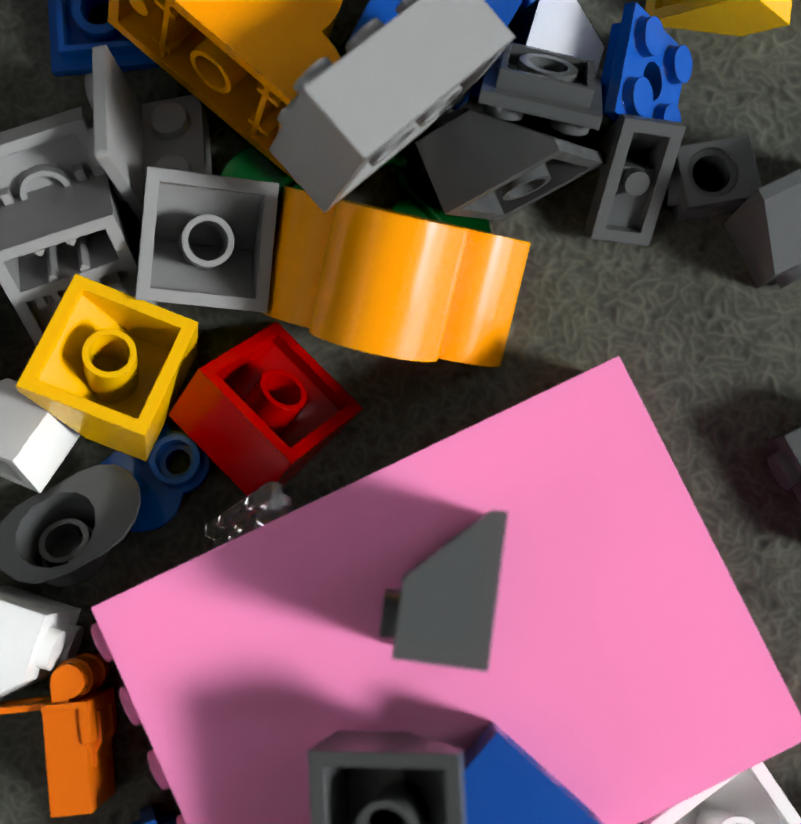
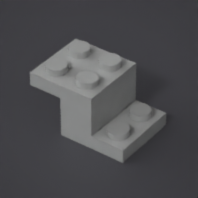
M81 106L0 132V284L36 347L75 274L135 297L138 258L134 250L129 214L125 203H121L117 199L112 181L104 169H97L90 159L86 144V131L91 127ZM146 301V302H149V303H151V304H154V305L158 306V305H157V302H154V301Z

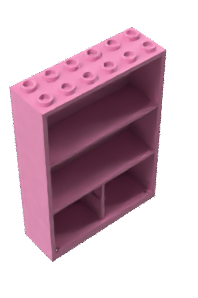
M620 356L91 607L97 623L91 625L94 643L106 662L114 660L125 684V686L119 688L122 706L133 725L138 726L142 724L153 748V750L148 751L147 757L154 779L162 790L165 791L171 788L182 813L176 817V824H311L308 750L336 731L409 732L462 749L464 754L489 723L493 721L601 818L604 824H639L801 743V714ZM491 510L508 512L488 672L392 659L394 639L379 637L386 588L401 590L402 577L406 572L482 514Z

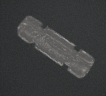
M269 481L261 486L259 490L252 492L231 506V508L219 514L217 518L208 522L204 529L205 537L213 539L214 548H217L289 512L292 505L291 497L283 494L282 484Z

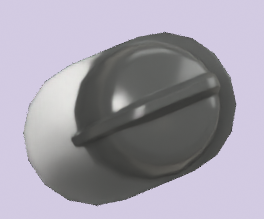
M97 464L77 472L50 489L34 495L15 506L0 523L1 571L17 582L33 584L44 582L47 585L59 587L81 584L93 577L105 564L110 549L124 539L136 521L141 505L140 486L132 473L116 464Z

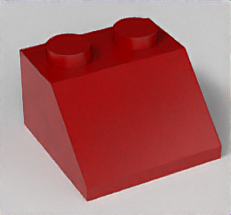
M276 321L200 367L168 415L256 506H259L288 483L363 408Z

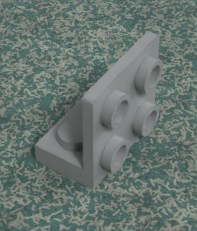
M107 45L92 47L93 73H88L85 76L86 94L93 109L94 127L88 128L86 131L88 153L93 165L97 169L103 168L111 179L117 199L121 203L127 202L141 223L147 166L212 174L208 107L194 95L141 104Z

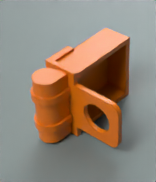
M86 652L59 664L51 675V695L0 701V715L41 710L50 818L92 814L116 792L112 739L116 733L117 726L114 687L99 688L104 684L109 674V664L100 654Z

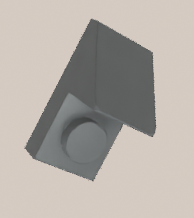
M621 113L591 149L601 152L606 164L598 167L600 174L584 228L590 239L649 246L685 133L686 126L682 122Z

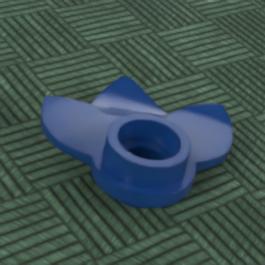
M165 421L147 462L120 451H115L100 464H116L132 473L140 486L141 505L136 521L130 531L146 532L163 527L177 515L184 494L198 489L207 479L211 469V458L184 431H173L167 421ZM178 453L188 454L190 457L188 470L182 474L171 473L169 468L171 458Z

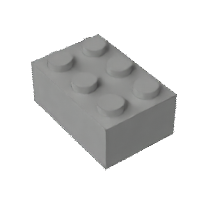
M402 0L395 10L399 14L386 25L379 18L371 20L346 45L348 54L335 64H332L327 57L321 58L309 67L296 81L293 88L299 95L288 103L276 119L282 126L269 151L324 213L462 101L512 42L515 36L484 0Z

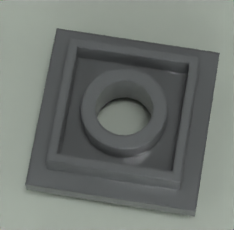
M511 42L503 51L502 56H499L484 74L478 103L485 104L484 111L495 118L518 121L523 118L524 113L550 119L549 125L553 129L573 136H584L588 134L589 128L595 130L600 128L603 118L601 78L594 77V61Z

